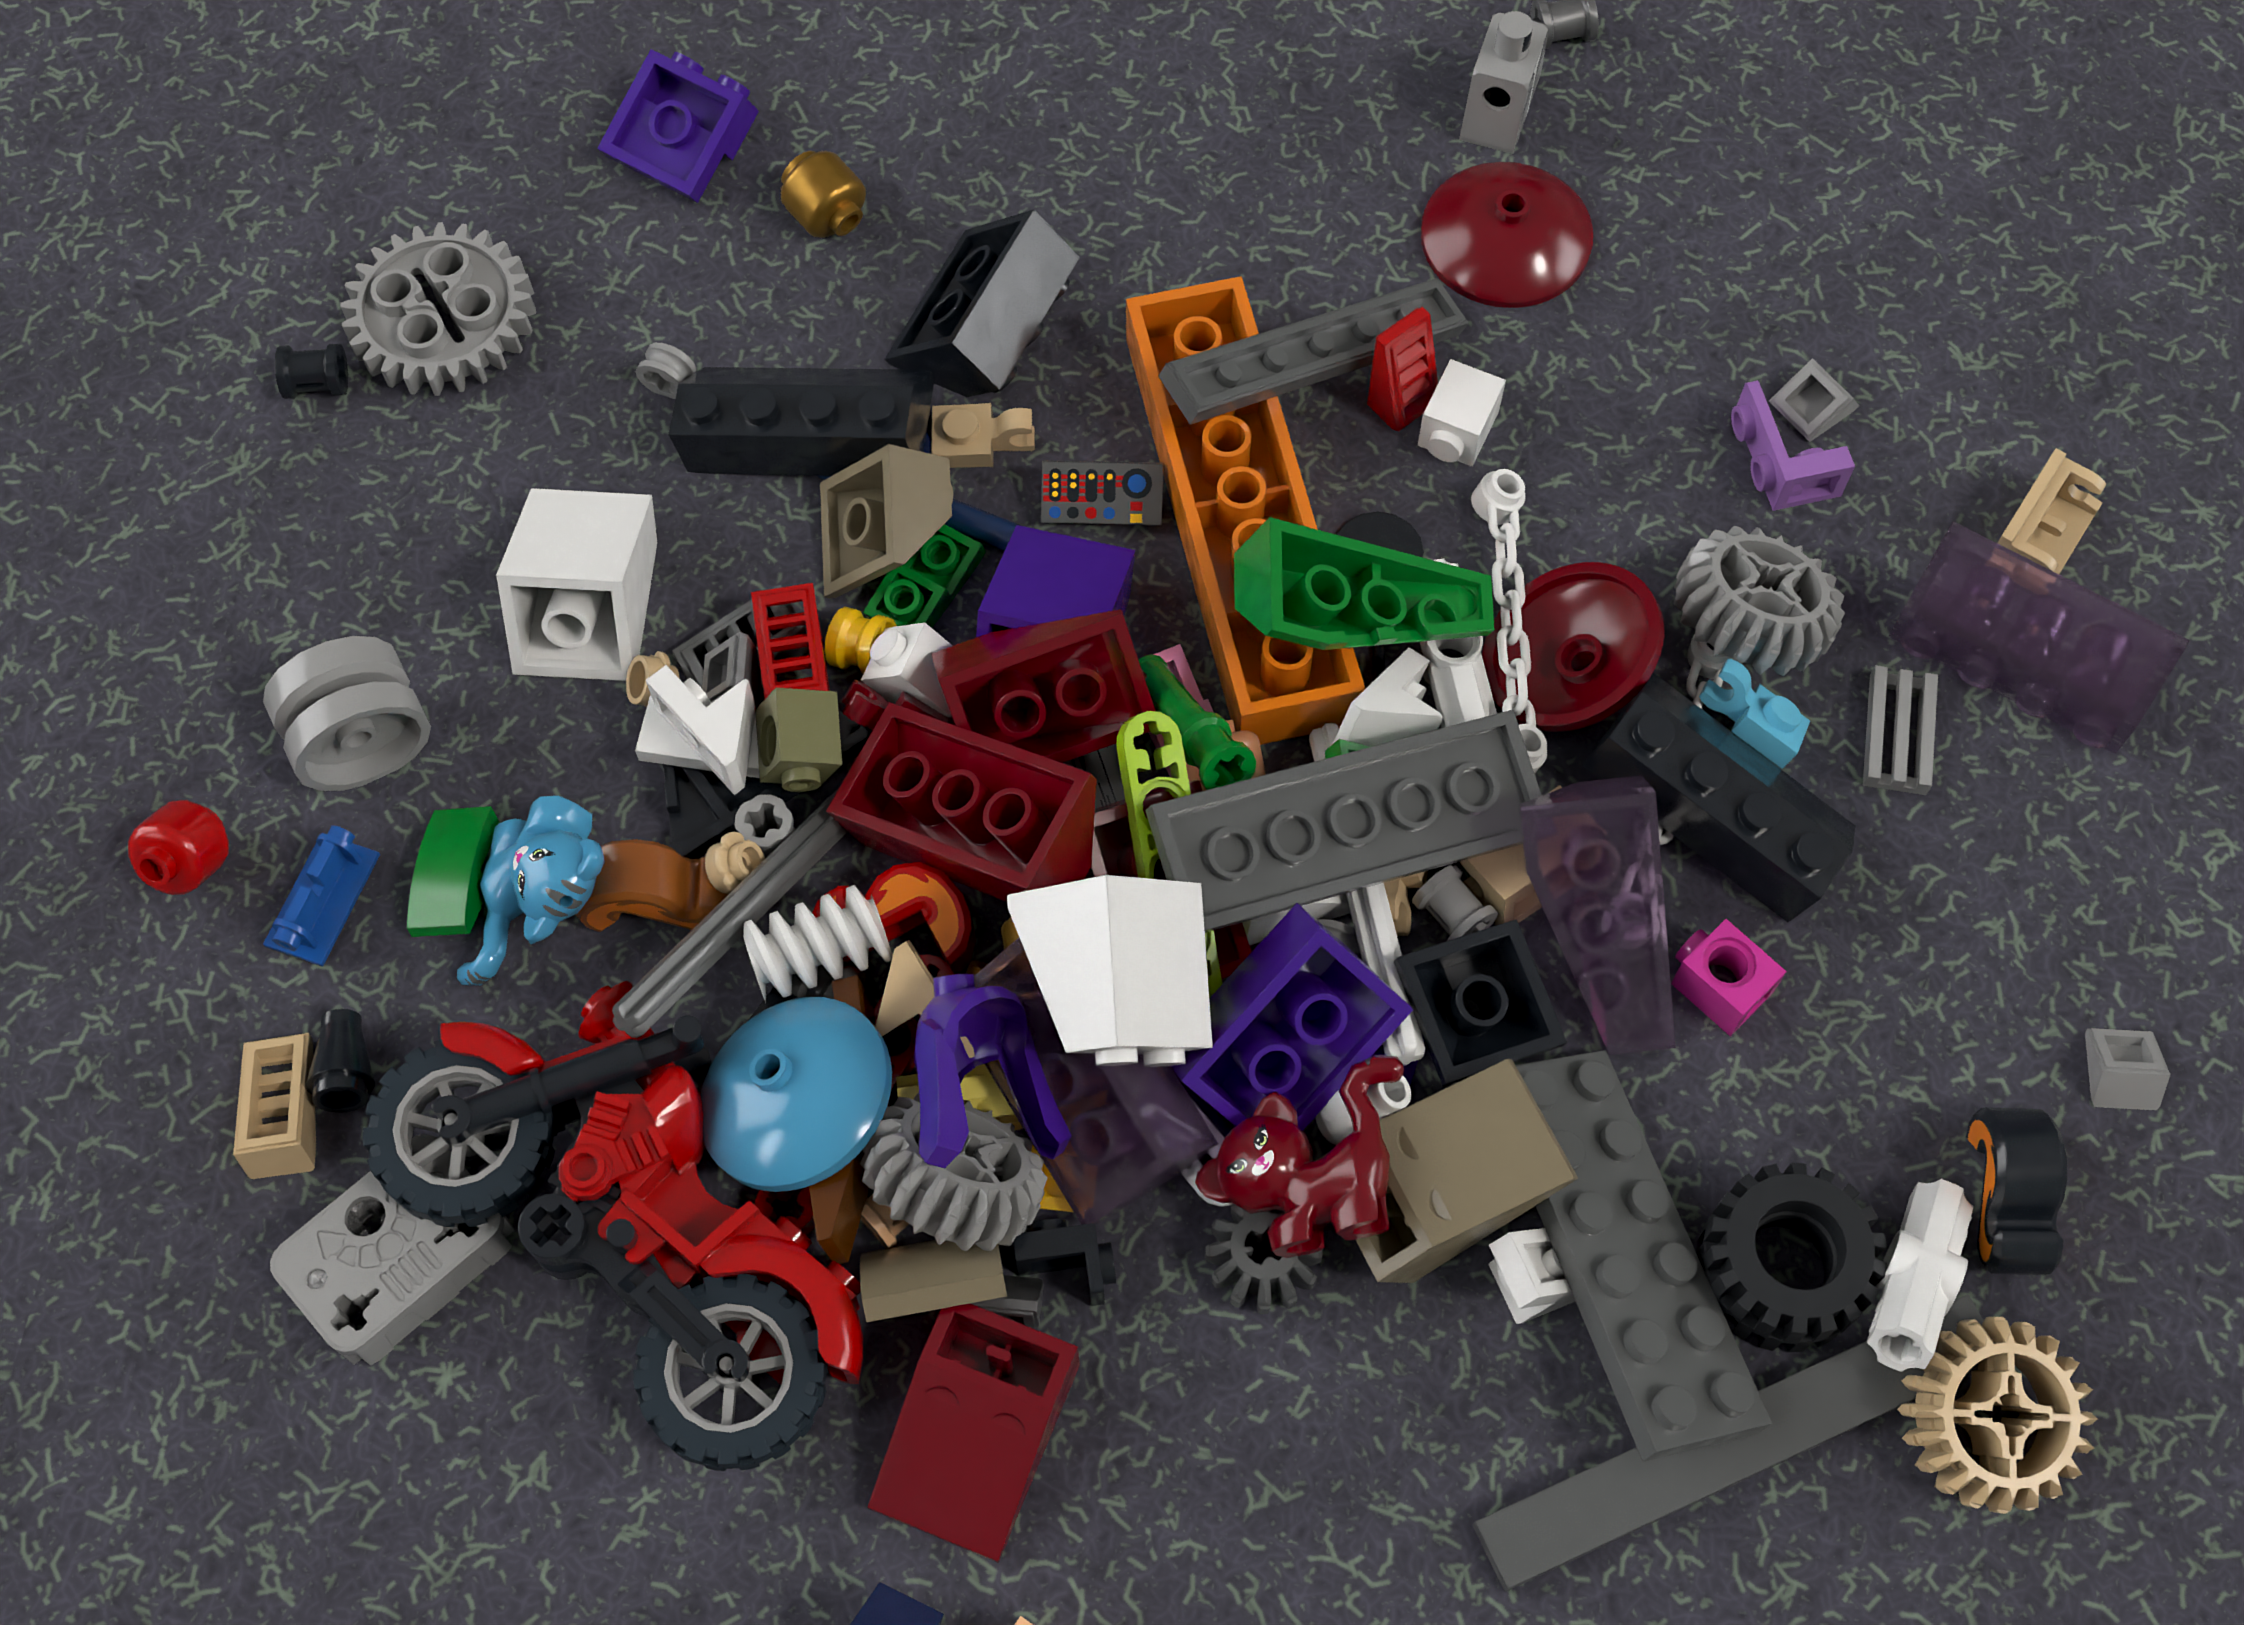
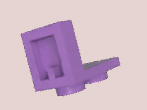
M1759 381L1745 383L1737 406H1734L1732 409V427L1736 438L1740 442L1746 441L1752 456L1751 475L1753 483L1758 491L1766 492L1772 510L1775 511L1841 497L1855 468L1848 447L1844 446L1825 451L1822 448H1811L1789 458Z

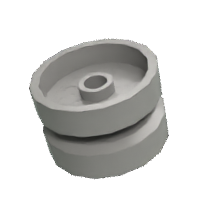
M349 636L318 644L298 653L278 668L265 686L263 703L274 728L284 740L283 748L295 775L302 785L318 791H344L360 787L402 768L413 760L425 746L431 730V725L415 692L409 688L410 680L392 644L377 637Z

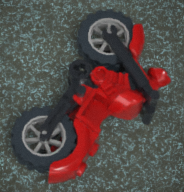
M629 981L621 982L612 988L607 985L600 988L590 997L581 1012L584 1020L578 1032L579 1038L595 1045L547 1062L527 1042L502 1028L478 1022L441 1023V1039L434 1041L435 1047L424 1052L419 1047L405 1055L403 1058L406 1060V1063L396 1071L391 1067L379 1081L383 1088L379 1092L378 1097L373 1095L370 1097L365 1112L370 1120L368 1127L363 1128L362 1139L363 1146L369 1152L367 1162L371 1172L380 1182L383 1189L413 1216L421 1220L423 1218L432 1220L436 1225L454 1228L455 1223H466L469 1227L488 1223L487 1218L497 1213L502 1217L512 1213L519 1207L516 1201L522 1198L525 1193L531 1197L542 1183L539 1176L544 1167L550 1168L553 1162L555 1149L552 1147L554 1136L565 1131V1125L581 1120V1127L575 1135V1141L569 1145L564 1157L561 1158L556 1166L557 1170L551 1174L547 1181L555 1189L553 1194L537 1197L521 1213L518 1222L519 1238L526 1250L549 1275L557 1279L572 1280L582 1277L586 1273L596 1274L611 1286L628 1308L649 1319L648 1322L651 1326L645 1337L640 1336L635 1355L638 1357L636 1370H633L634 1389L638 1393L639 1407L642 1415L656 1435L670 1449L684 1460L704 1465L707 1469L715 1471H726V1469L739 1468L742 1471L759 1467L761 1462L767 1461L772 1457L776 1460L791 1450L790 1445L800 1436L803 1438L814 1423L813 1417L818 1407H822L825 1399V1382L828 1371L832 1378L839 1382L859 1384L863 1361V1334L857 1313L860 1309L857 1296L861 1292V1283L836 1261L833 1260L825 1268L806 1250L812 1242L784 1216L781 1215L773 1224L750 1201L746 1202L739 1209L724 1205L706 1192L699 1179L696 1165L701 1161L705 1144L703 1141L702 1101L695 1084L699 1086L706 1077L712 1061L709 1051L703 1047L704 1039L700 1034L701 1024L696 1017L685 1015L676 1020L673 1028L656 1034L650 1028L641 1037L632 1038L625 1031L618 1030L612 1022L615 1017L612 1010L613 1006L634 985ZM463 1086L480 1087L476 1094L463 1099L454 1096L452 1089ZM441 1095V1098L434 1101L431 1106L438 1119L421 1115L426 1105ZM414 1127L439 1133L441 1137L416 1154L413 1153L411 1141ZM452 1148L448 1179L433 1176L423 1169L428 1163ZM504 1148L498 1157L493 1153ZM485 1162L489 1164L488 1167L478 1174L463 1178L464 1164L467 1167H477ZM558 1230L562 1231L565 1235H571L562 1246L554 1240H549ZM806 1309L809 1310V1312L815 1319L816 1325L814 1324L813 1320L811 1319V1316L809 1315ZM720 1323L726 1325L737 1335V1342L729 1340L723 1335L719 1326ZM681 1365L701 1370L709 1378L708 1381L686 1397L683 1396L680 1386ZM766 1372L781 1385L774 1400L758 1388L760 1383L759 1373ZM716 1391L723 1393L721 1424L706 1420L692 1410ZM744 1393L747 1397H752L765 1409L751 1420L734 1424L736 1395Z

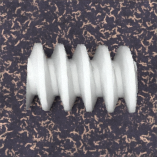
M855 885L846 888V903L843 909L839 907L830 894L821 896L820 917L816 918L803 902L795 905V921L793 926H789L778 911L770 913L769 934L764 935L752 920L744 922L743 938L765 1003L766 985L769 982L772 983L784 998L792 993L793 974H797L810 989L817 986L819 965H823L834 980L843 977V957L848 956L860 971L868 969L869 948L874 947L885 962L892 961L893 957L872 895L870 900H866Z

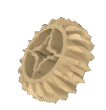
M1986 1317L1982 1325L1975 1319L1962 1320L1957 1324L1956 1334L1952 1331H1940L1936 1346L1937 1353H1934L1927 1367L1922 1369L1925 1372L1923 1376L1907 1375L1901 1380L1909 1390L1917 1392L1915 1403H1904L1897 1409L1902 1416L1916 1419L1917 1428L1909 1430L1902 1439L1906 1441L1907 1445L1925 1446V1450L1919 1456L1915 1466L1922 1472L1933 1473L1938 1471L1934 1487L1941 1493L1953 1495L1959 1491V1501L1962 1505L1980 1508L1985 1503L1990 1512L2006 1514L2011 1511L2013 1504L2017 1509L2030 1511L2039 1508V1495L2051 1499L2063 1495L2058 1476L2075 1479L2077 1476L2083 1475L2071 1457L2073 1452L2087 1454L2095 1449L2087 1439L2079 1437L2081 1425L2088 1426L2098 1420L2093 1413L2080 1411L2078 1401L2086 1398L2093 1389L2088 1387L2086 1383H2071L2070 1378L2080 1362L2075 1361L2073 1357L2060 1356L2056 1358L2059 1340L2052 1336H2038L2036 1338L2035 1326H2032V1324L2014 1322L2009 1326L2008 1321L2004 1317ZM1978 1363V1370L1971 1371L1969 1390L1964 1396L1955 1400L1957 1389L1963 1377ZM2015 1366L2030 1382L2038 1404L2026 1395L2022 1384V1373L2015 1372ZM1993 1406L2001 1407V1410L2017 1411L2019 1416L2017 1418L2002 1417L2001 1423L1993 1422L1992 1418L1975 1417L1974 1412L1977 1410L1992 1411ZM1955 1424H1959L1968 1432L1971 1437L1973 1454L1979 1456L1980 1465L1963 1448L1958 1438ZM2038 1429L2032 1447L2023 1458L2024 1443L2027 1437Z

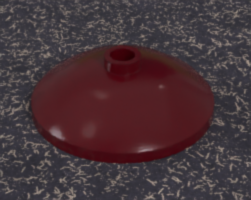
M1490 162L1466 168L1448 178L1436 189L1424 210L1421 224V243L1425 257L1432 270L1448 287L1458 294L1484 305L1520 308L1549 301L1565 292L1578 280L1590 258L1593 246V226L1588 210L1581 198L1560 178L1543 169L1527 164Z
M1582 562L1553 569L1525 585V603L1521 607L1522 630L1528 636L1530 646L1531 670L1527 675L1528 700L1535 710L1536 728L1548 732L1580 729L1609 717L1631 701L1651 677L1660 658L1664 642L1662 612L1657 600L1646 584L1635 574L1619 566L1601 562ZM1500 610L1494 619V631L1486 636L1482 658L1493 700L1502 710L1503 702L1507 698L1506 674L1500 668L1498 660L1497 634L1502 628ZM1510 610L1511 625H1513L1512 610ZM1519 640L1513 646L1507 645L1509 664L1515 658H1521ZM1515 679L1516 695H1518L1517 679ZM1525 710L1516 716L1519 724H1526Z

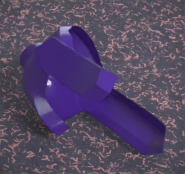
M955 974L933 978L935 997L923 1010L918 1021L914 1052L920 1096L919 1154L924 1162L945 1169L961 1153L969 1134V1128L960 1084L964 1076L976 1066L997 1059L1000 1061L1016 1107L1035 1148L1040 1155L1055 1159L1064 1152L1072 1135L1047 1083L1027 1024L1025 1008L1018 996L1000 986L975 987L974 974ZM960 1037H967L974 1049V1057L969 1058Z

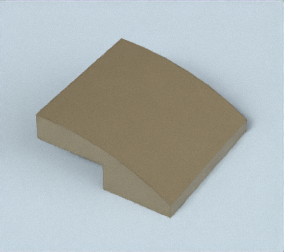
M930 1240L889 1249L864 1252L860 1256L861 1297L866 1322L1007 1297L999 1244L991 1252L982 1250L975 1244L968 1251H963L955 1242L945 1240L941 1245H938L936 1240Z

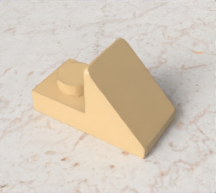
M910 940L894 949L876 1023V1028L881 1036H884L918 1013L921 1015L929 1002L935 997L933 977ZM960 1037L968 1057H974V1049L967 1037Z

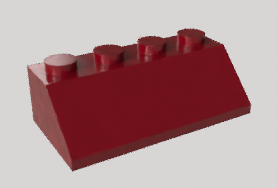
M889 702L826 812L864 846L907 863L921 862L944 871L949 879L1007 902V895L1085 879L1092 866L1097 779L1091 773Z

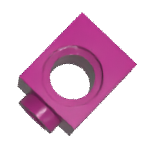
M1725 919L1710 935L1703 929H1699L1679 949L1675 958L1681 965L1671 984L1731 1036L1774 993L1787 971L1730 921ZM1722 965L1733 972L1737 982L1726 983L1718 980L1711 973L1709 966Z

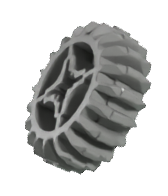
M1733 526L1728 533L1714 530L1709 538L1700 539L1696 547L1691 548L1676 576L1678 580L1674 586L1676 598L1673 604L1683 611L1680 623L1696 628L1694 641L1708 642L1714 647L1713 656L1725 654L1741 664H1750L1760 675L1770 667L1777 674L1784 676L1791 668L1804 671L1809 664L1814 661L1817 662L1822 654H1826L1835 640V636L1842 625L1841 620L1845 614L1841 609L1844 595L1834 588L1837 578L1832 574L1821 572L1822 560L1808 558L1803 554V545L1792 547L1783 541L1781 534L1776 538L1765 536L1758 527L1750 534H1747L1742 528Z
M919 1093L914 1099L898 1097L893 1106H887L876 1132L862 1150L864 1154L860 1165L865 1169L862 1182L869 1188L874 1189L872 1200L879 1205L889 1206L891 1208L890 1218L893 1220H905L913 1226L914 1234L923 1231L934 1236L938 1245L947 1240L955 1242L963 1251H968L975 1244L982 1250L990 1252L997 1244L1010 1246L1016 1236L1024 1233L1026 1227L1033 1223L1041 1207L1040 1202L1044 1196V1186L1048 1179L1042 1171L1044 1160L1038 1154L1031 1152L1033 1143L1028 1138L1016 1136L1014 1134L1015 1126L1012 1123H1001L992 1117V1110L982 1112L973 1108L970 1100H967L964 1103L969 1134L961 1153L945 1169L927 1164L919 1154Z

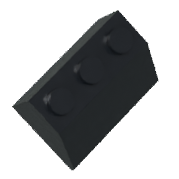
M1035 210L965 230L884 360L889 365L898 369L933 370L935 375L934 384L965 397L990 392L997 393L1003 390L1015 377L1017 372L1015 365L1025 348L1034 342L1042 332L1044 327L1042 320L1050 306L1067 290L1070 284L1068 276L1080 257Z

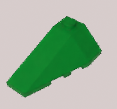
M1269 517L1234 553L1235 609L1265 636L1329 650L1488 636L1494 631L1491 575Z

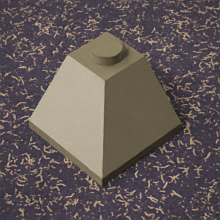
M888 444L820 482L824 597L837 598L904 565L952 517L953 487L950 482L949 458Z

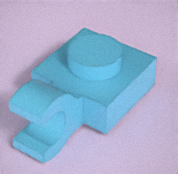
M1727 659L1718 676L1723 681L1729 683L1733 689H1723L1709 679L1699 695L1701 701L1708 708L1721 712L1735 721L1731 732L1783 769L1798 754L1810 720L1803 716L1796 705L1782 696H1776L1761 684L1753 691L1751 688V676L1746 667L1738 661Z

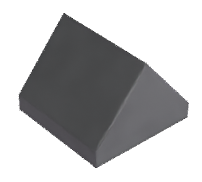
M738 632L705 654L702 690L706 693L711 703H713L739 682L747 679L757 709L759 707L761 689L759 653L748 634Z

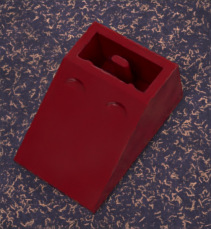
M971 1303L942 1308L917 1363L872 1492L868 1509L999 1563L1080 1366L1078 1346Z

